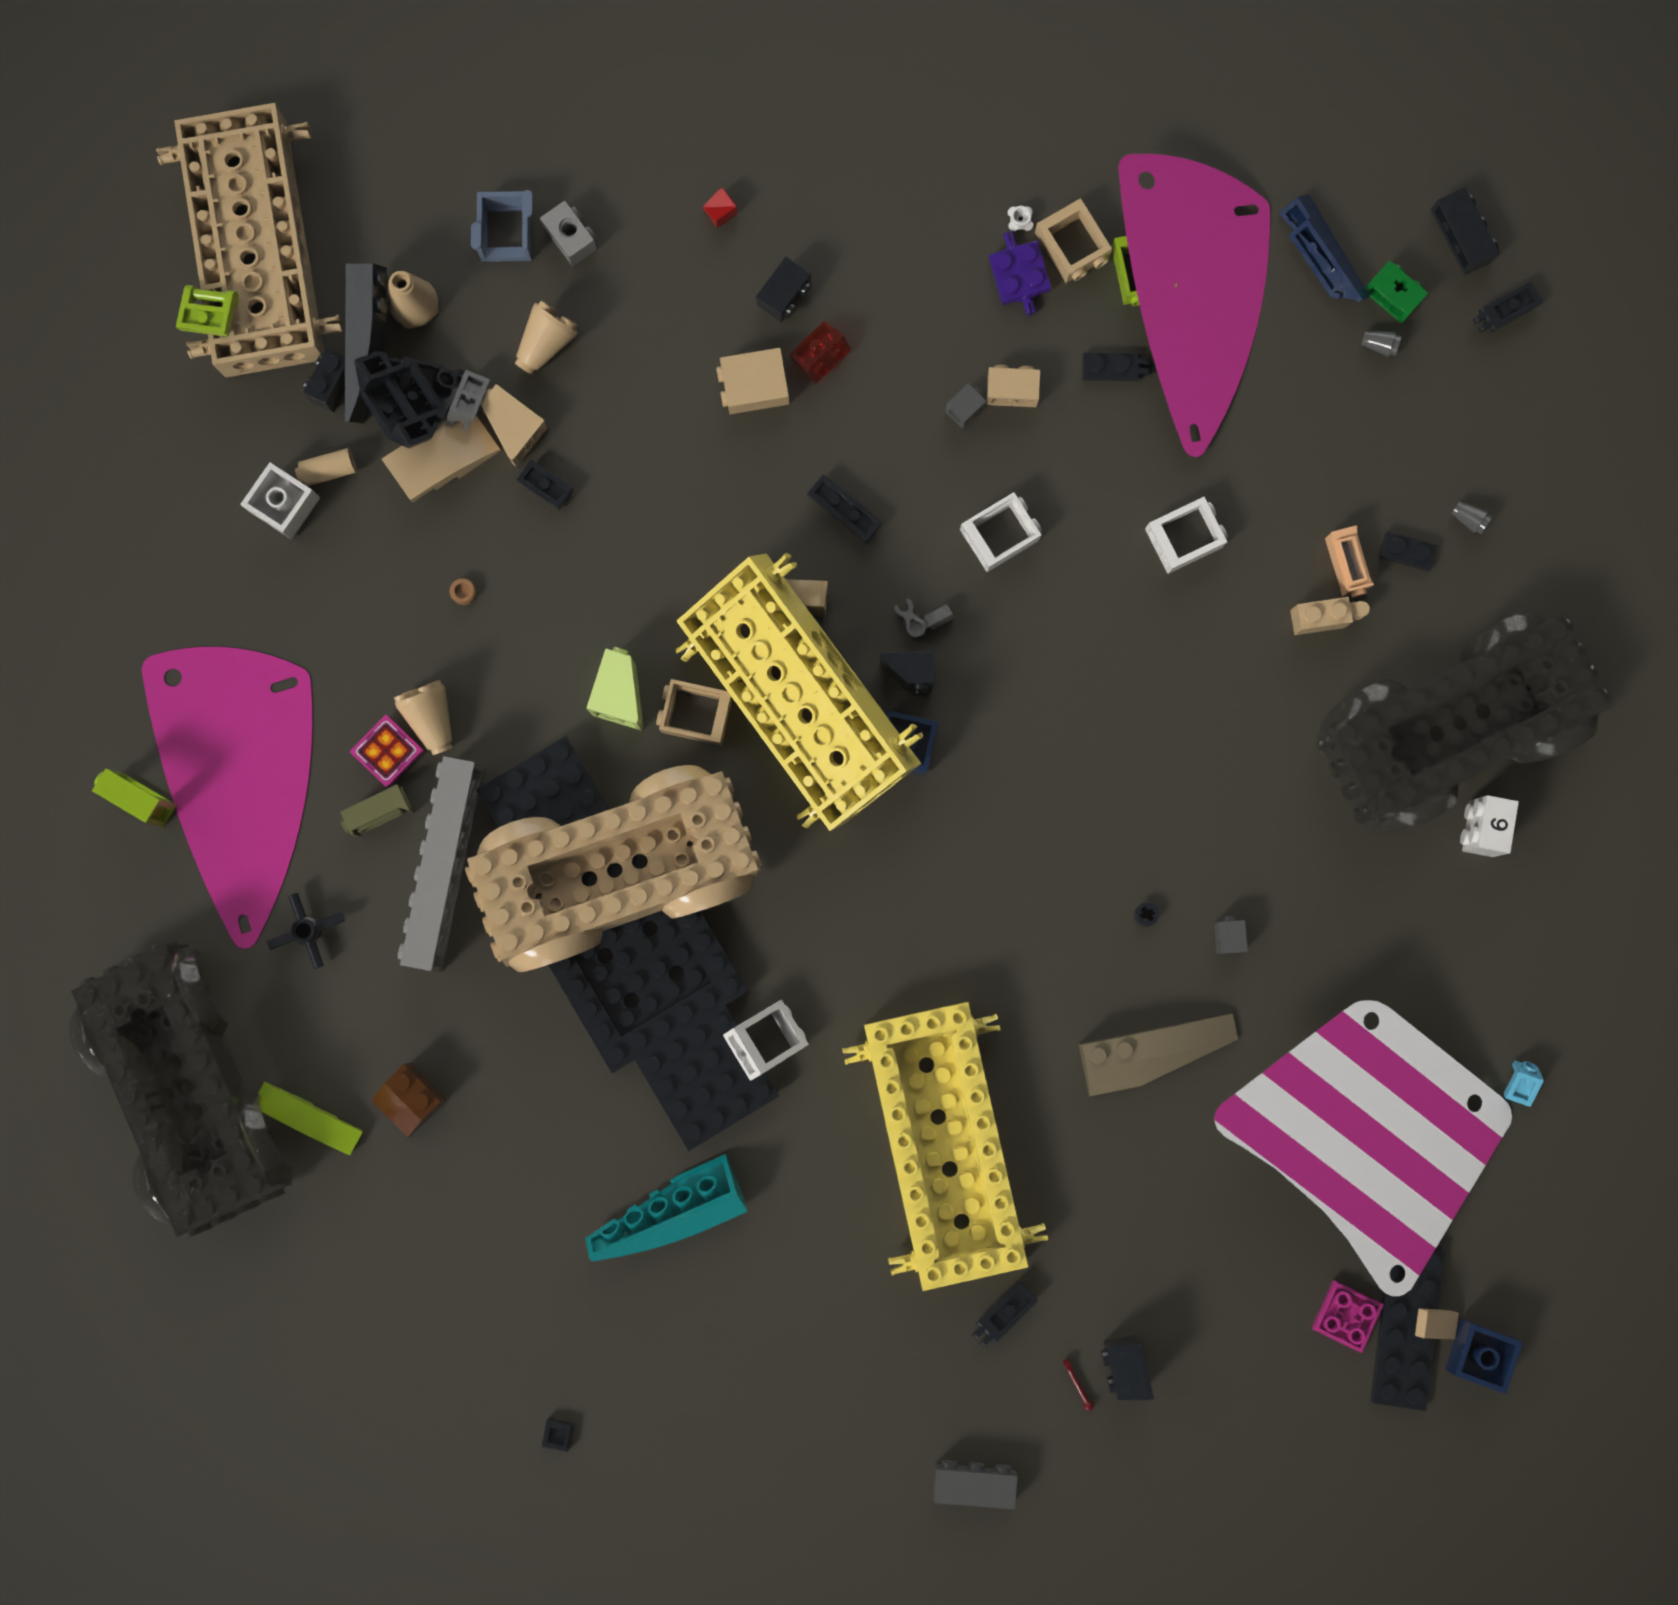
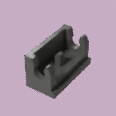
M465 370L450 406L445 425L453 427L456 421H460L463 423L462 428L464 431L469 429L470 423L475 419L490 379Z

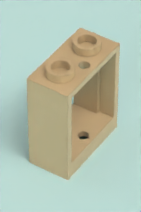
M1081 198L1037 223L1035 235L1065 283L1072 279L1078 281L1087 274L1088 270L1093 267L1096 269L1101 268L1109 261L1112 248ZM1080 219L1099 250L1070 265L1052 234Z
M671 679L670 685H665L662 700L666 702L664 710H659L656 725L660 726L659 730L661 733L722 746L733 698L728 691ZM678 691L719 700L711 735L670 726Z

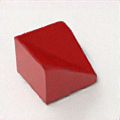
M723 188L718 190L702 207L717 228L738 214L737 206Z

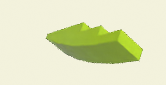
M265 1081L252 1103L254 1108L349 1156L362 1134L361 1129L338 1119L337 1116L313 1106V1103Z

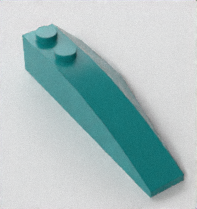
M724 1154L677 1175L670 1180L672 1184L660 1192L656 1189L649 1194L650 1199L638 1207L636 1204L627 1209L625 1216L619 1220H611L586 1237L585 1241L590 1261L621 1257L674 1243L748 1212L742 1190L727 1156Z

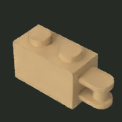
M1349 597L1297 604L1290 610L1294 635L1346 628L1354 620H1360L1370 611V607L1364 601L1350 603Z

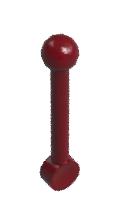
M1067 1359L1062 1361L1084 1402V1409L1092 1411L1094 1403L1088 1400Z

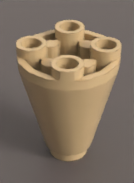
M397 271L391 275L388 284L387 302L390 314L398 323L402 324L405 328H416L427 324L438 314L439 300L435 289L429 282L406 271Z
M540 301L539 304L535 302L532 307L516 355L517 360L515 361L517 366L531 375L535 370L538 371L578 334V331H576L578 325L564 316L560 319L555 315L557 310L543 301Z
M440 680L420 687L418 690L416 688L394 697L396 708L427 750H431L432 755L452 748L446 688Z

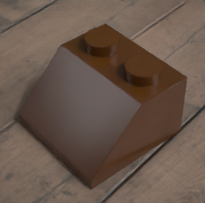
M411 1063L403 1064L384 1082L372 1099V1102L407 1138L446 1101L439 1091Z

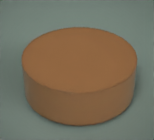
M460 578L455 580L450 586V596L457 604L468 605L475 600L477 589L470 580Z

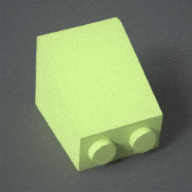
M614 647L613 651L605 649L586 709L595 717L642 731L643 718L636 664L631 656L628 655L629 652L617 647Z

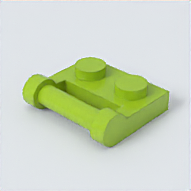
M186 285L183 290L176 328L180 331L229 337L234 310L239 303L238 292L227 290L226 292L197 289L196 286ZM197 299L223 303V306H207L194 304Z

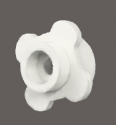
M1029 206L1009 208L1010 223L1008 228L1013 232L1018 229L1030 231L1033 228V222L1031 221L1032 208Z

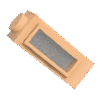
M1357 525L1331 532L1325 540L1342 597L1351 595L1352 598L1367 594L1366 590L1374 584L1371 581L1359 542Z

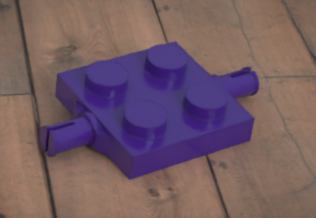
M1009 231V236L1007 232L1003 234L1007 248L988 255L1002 306L1013 302H1023L1026 316H1031V312L1032 315L1037 313L1033 299L1039 294L1051 291V285L1038 241L1017 245L1014 232Z

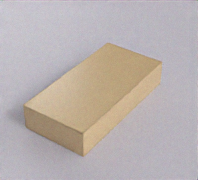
M1419 1308L1415 1336L1431 1339H1455L1459 1313L1451 1310Z

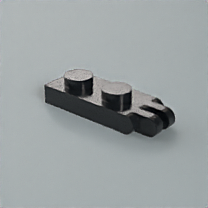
M1529 281L1478 310L1480 315L1476 316L1472 321L1474 324L1485 321V324L1477 328L1480 333L1487 329L1494 332L1539 307L1543 301Z
M1083 353L1082 381H1140L1141 376L1151 375L1150 368H1141V366H1151V359L1141 358L1139 353Z
M1018 1280L976 1322L978 1328L973 1332V1338L976 1340L985 1333L986 1336L979 1344L982 1347H985L990 1341L995 1344L1038 1302L1037 1298Z

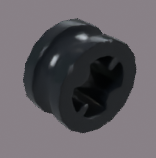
M1142 903L1134 912L1135 921L1143 927L1153 925L1159 918L1158 908L1152 903ZM1142 908H1145L1146 911L1152 910L1153 915L1150 917L1153 919L1151 921L1147 918L1142 920L1140 917L1143 913L1141 911Z

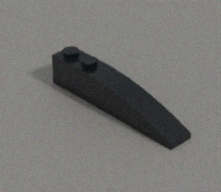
M373 263L346 264L345 422L364 423L369 409L361 397L354 364L355 359L376 351L383 352L386 312L388 310L386 299L388 274L387 267Z

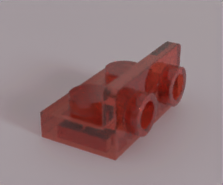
M824 321L789 354V357L816 384L846 357L851 348L844 335Z

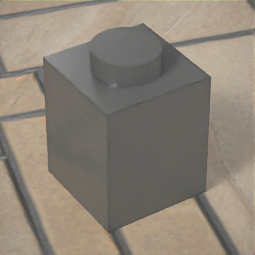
M968 383L946 404L945 412L964 429L985 408V395L979 388H973Z
M1237 916L1221 917V922L1214 923L1217 954L1248 952L1245 920L1237 921Z

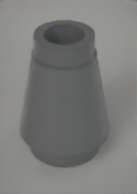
M1366 330L1361 345L1387 357L1389 355L1396 356L1402 336L1395 335L1396 332Z
M1459 501L1451 514L1474 534L1477 532L1481 535L1493 518L1488 514L1489 511L1462 503L1461 501Z

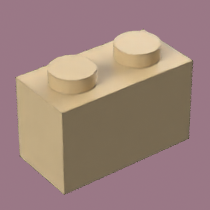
M1007 365L989 367L986 405L1037 407L1039 401L1040 370H1035L1031 366H1021L1019 369L1009 368Z

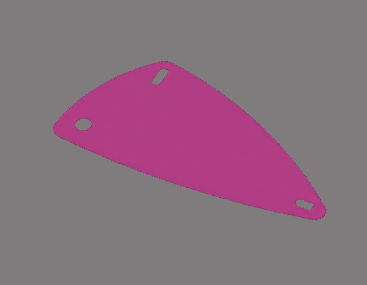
M1129 154L1120 160L1118 169L1127 243L1140 309L1158 376L1183 448L1188 455L1198 457L1207 449L1229 408L1252 347L1266 282L1270 240V206L1264 197L1249 186L1208 165L1189 159L1161 154ZM1149 172L1153 175L1155 184L1151 189H1144L1140 186L1138 179L1141 173ZM1256 205L1259 211L1254 215L1237 216L1234 213V208L1237 206ZM1196 424L1198 426L1201 441L1192 442L1190 425Z
M194 647L155 654L144 661L142 676L153 731L173 802L177 805L176 811L187 842L214 905L234 944L239 948L247 949L256 943L274 906L287 873L301 824L312 748V693L310 675L302 667L286 660L239 648ZM170 669H176L182 675L181 682L174 687L168 686L164 681V675ZM295 677L298 680L297 686L274 693L270 689L273 683ZM246 915L248 917L252 931L241 933L238 923L239 916Z

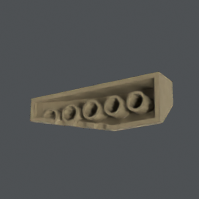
M1233 1013L1078 1044L1089 1096L1147 1084L1238 1040Z

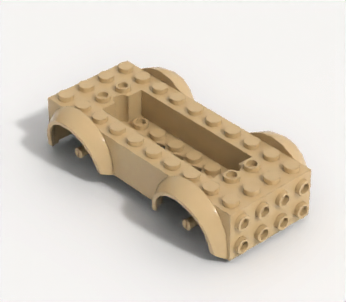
M676 766L662 770L643 780L631 793L628 804L564 826H560L554 820L548 818L532 817L510 822L489 833L482 840L477 855L467 859L469 867H466L465 871L473 888L477 887L478 891L473 894L478 908H480L481 912L485 911L486 917H483L482 921L486 932L490 937H494L495 942L490 944L498 962L502 961L506 967L510 966L518 972L533 970L572 957L599 945L602 939V931L659 911H663L671 918L682 917L730 901L751 891L753 882L757 879L761 863L756 850L751 851L750 849L752 838L748 827H742L743 813L739 802H733L734 789L730 778H724L722 771L711 774L699 766ZM637 854H643L648 859L647 865L642 869H637L632 864V859ZM610 865H620L623 869L622 874L616 878L610 877L607 873ZM589 871L597 875L596 884L590 887L582 883L583 874Z

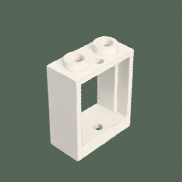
M1014 492L961 524L960 531L986 572L1032 546L1041 537L1040 532L1042 529L1035 518H1030L1026 512L1028 507L1022 497L1017 498ZM1010 507L1028 535V538L994 557L976 527Z
M1205 497L1148 523L1145 528L1168 574L1223 548L1227 543V532L1223 525L1218 524L1215 518L1216 511L1211 502L1207 503ZM1199 509L1214 542L1178 558L1162 526Z
M782 999L723 1035L750 1081L809 1045L803 1030L797 1026L792 1017L791 1010L784 1004ZM772 1014L791 1048L765 1063L745 1029Z

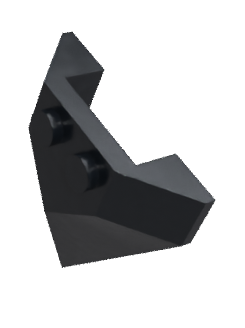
M379 351L362 356L354 361L360 393L364 402L387 438L407 448H412L432 439L457 392L465 372L462 369L457 371L444 369L443 365L407 357L402 359L388 357L387 353Z

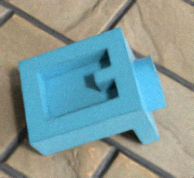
M1514 1060L1512 1064L1514 1073L1503 1094L1506 1099L1531 1107L1544 1079L1539 1068L1533 1063L1527 1061L1522 1063Z

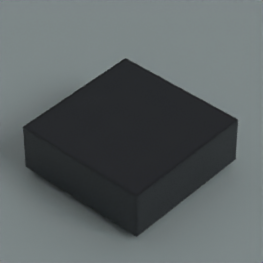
M548 1418L546 1420L542 1447L568 1452L574 1423Z

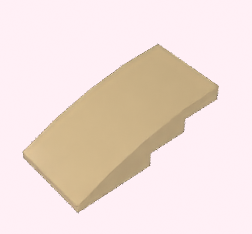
M475 416L474 421L470 423L469 429L466 431L463 430V423L460 421H456L453 427L445 425L446 421L438 425L430 441L412 448L400 446L382 458V461L412 503L433 488L438 490L455 477L460 479L501 451L477 416Z

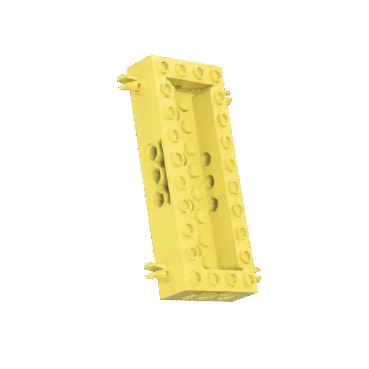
M785 553L775 564L767 554L749 556L677 620V623L689 639L676 649V653L686 651L680 659L687 662L699 651L810 803L808 808L797 815L798 820L809 815V818L802 826L809 828L811 824L821 818L829 831L848 822L921 764L910 749V746L923 738V734L921 732L910 738V735L917 728L915 724H911L901 734L898 733L784 578L787 573L797 567L796 562L786 565L792 556ZM743 623L747 624L750 628L748 638L741 634L740 628ZM773 666H777L781 670L779 680L773 678L771 674ZM804 708L812 712L811 722L803 719L802 711ZM835 751L842 753L844 757L842 765L834 761L833 754Z
M968 1002L864 1024L867 1037L865 1044L842 1048L843 1054L857 1053V1055L845 1059L846 1065L868 1059L869 1062L872 1061L912 1241V1254L888 1258L889 1265L902 1264L892 1268L891 1274L915 1270L919 1273L923 1291L1028 1268L1024 1250L1025 1245L1044 1240L1048 1241L1046 1234L1034 1235L1046 1230L1044 1223L1023 1229L1018 1224L979 1052L977 1035L1000 1031L999 1025L986 1026L987 1023L997 1020L998 1016L994 1014L974 1019L971 1016ZM924 1057H929L934 1062V1068L929 1073L922 1072L919 1068V1062ZM936 1109H941L945 1112L946 1118L941 1124H934L930 1119L931 1113ZM948 1161L954 1162L957 1165V1172L953 1176L944 1175L942 1172L944 1163ZM958 1214H965L969 1218L968 1225L963 1229H959L954 1225V1218Z

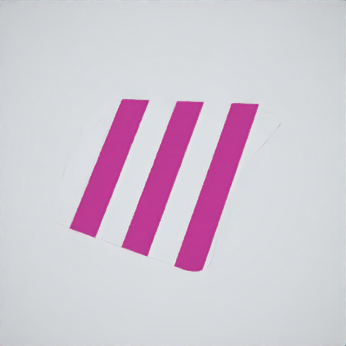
M1371 1000L1356 1002L1343 1010L1223 1102L1216 1110L1214 1116L1217 1129L1226 1138L1274 1167L1326 1213L1348 1239L1379 1288L1390 1296H1401L1412 1289L1512 1120L1511 1108L1499 1094L1390 1007ZM1369 1012H1374L1379 1017V1024L1374 1030H1369L1364 1026V1017ZM1473 1094L1479 1095L1482 1099L1481 1109L1477 1112L1470 1111L1467 1106L1468 1098ZM1395 1265H1401L1405 1270V1277L1399 1283L1393 1282L1390 1278V1271Z

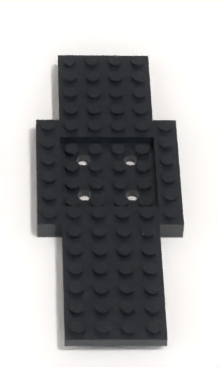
M566 736L476 789L498 828L513 821L532 817L548 818L554 820L560 826H564L610 810ZM635 855L632 859L633 866L637 869L644 868L639 857ZM612 864L609 866L607 873L610 877L616 878L622 874L623 869L618 864ZM589 871L583 874L582 883L585 886L590 887L596 884L597 875L594 872ZM663 911L650 914L602 931V939L599 945L548 965L611 1073H615L631 1062L636 1061L688 1152L780 1096L766 1072L750 1081L723 1036L738 1026L726 1005L749 992L702 911L677 918H671ZM648 921H654L658 926V931L653 936H647L644 933L643 927ZM603 948H609L613 953V958L609 963H602L599 960V952ZM674 966H681L684 969L685 975L680 981H674L670 977V970ZM629 993H635L639 997V1004L635 1008H629L625 1004V998Z

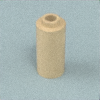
M345 448L299 461L298 468H295V473L299 482H304L306 486H311L357 473V469L350 449Z

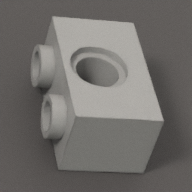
M563 201L540 217L544 229L572 267L597 250L594 242L597 237L589 226L584 227L580 222L582 217L574 206L570 208ZM570 229L577 230L574 235H565Z

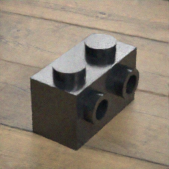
M785 257L756 295L757 306L782 322L786 316L790 317L797 307L796 302L801 296L804 298L809 293L812 287L811 273L788 257Z
M326 348L325 352L318 356L315 364L316 368L312 376L305 380L303 393L311 402L334 412L345 392V356Z

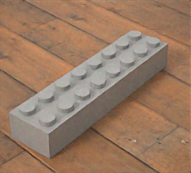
M443 756V761L437 765L436 777L439 780L437 788H433L431 793L433 808L432 813L427 815L425 829H428L426 840L423 839L420 846V855H423L421 866L418 865L415 870L416 890L411 892L409 898V907H412L410 918L407 917L404 922L405 942L400 945L398 951V959L401 960L400 965L442 972L479 796L476 789L481 786L484 768L475 762Z

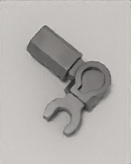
M906 599V604L909 607L907 611H900L897 605L894 606L895 614L899 618L904 619L903 625L907 630L908 637L913 641L922 640L929 629L933 631L954 619L953 613L947 604L924 615L922 620L918 614L913 613L914 607L910 599Z

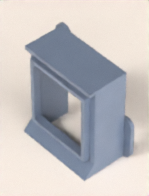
M531 191L477 192V222L471 225V246L477 250L481 262L532 261L531 216L533 213V195ZM522 211V247L487 248L488 212Z

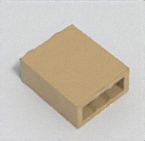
M780 348L720 358L721 367H716L719 383L724 382L725 391H721L723 407L728 406L729 414L789 405V395Z

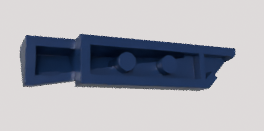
M1310 195L1297 197L1279 212V215L1294 230L1289 234V237L1330 297L1353 299L1358 302L1369 297L1367 290Z

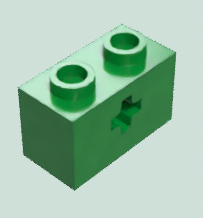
M1390 260L1365 288L1369 297L1401 324L1428 294L1420 282L1412 280L1405 274L1404 269L1400 265L1394 264Z

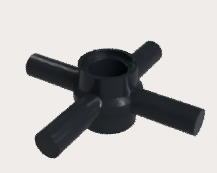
M298 893L288 895L296 921L292 924L290 932L267 940V945L270 950L296 941L306 946L314 970L324 967L316 941L319 939L322 930L345 922L344 915L340 912L316 921L306 916ZM305 924H308L311 928V933L307 938H304L301 934V929Z

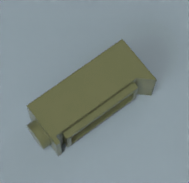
M397 784L340 811L343 817L340 822L347 834L350 833L352 836L359 837V833L364 834L405 814L404 810L415 812L404 788L399 787Z

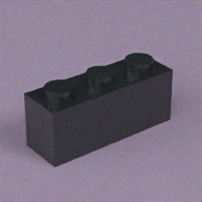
M1466 187L1437 200L1431 211L1464 275L1491 264L1500 254L1498 243L1488 232L1486 220L1483 216H1480L1476 208L1475 199L1468 193Z

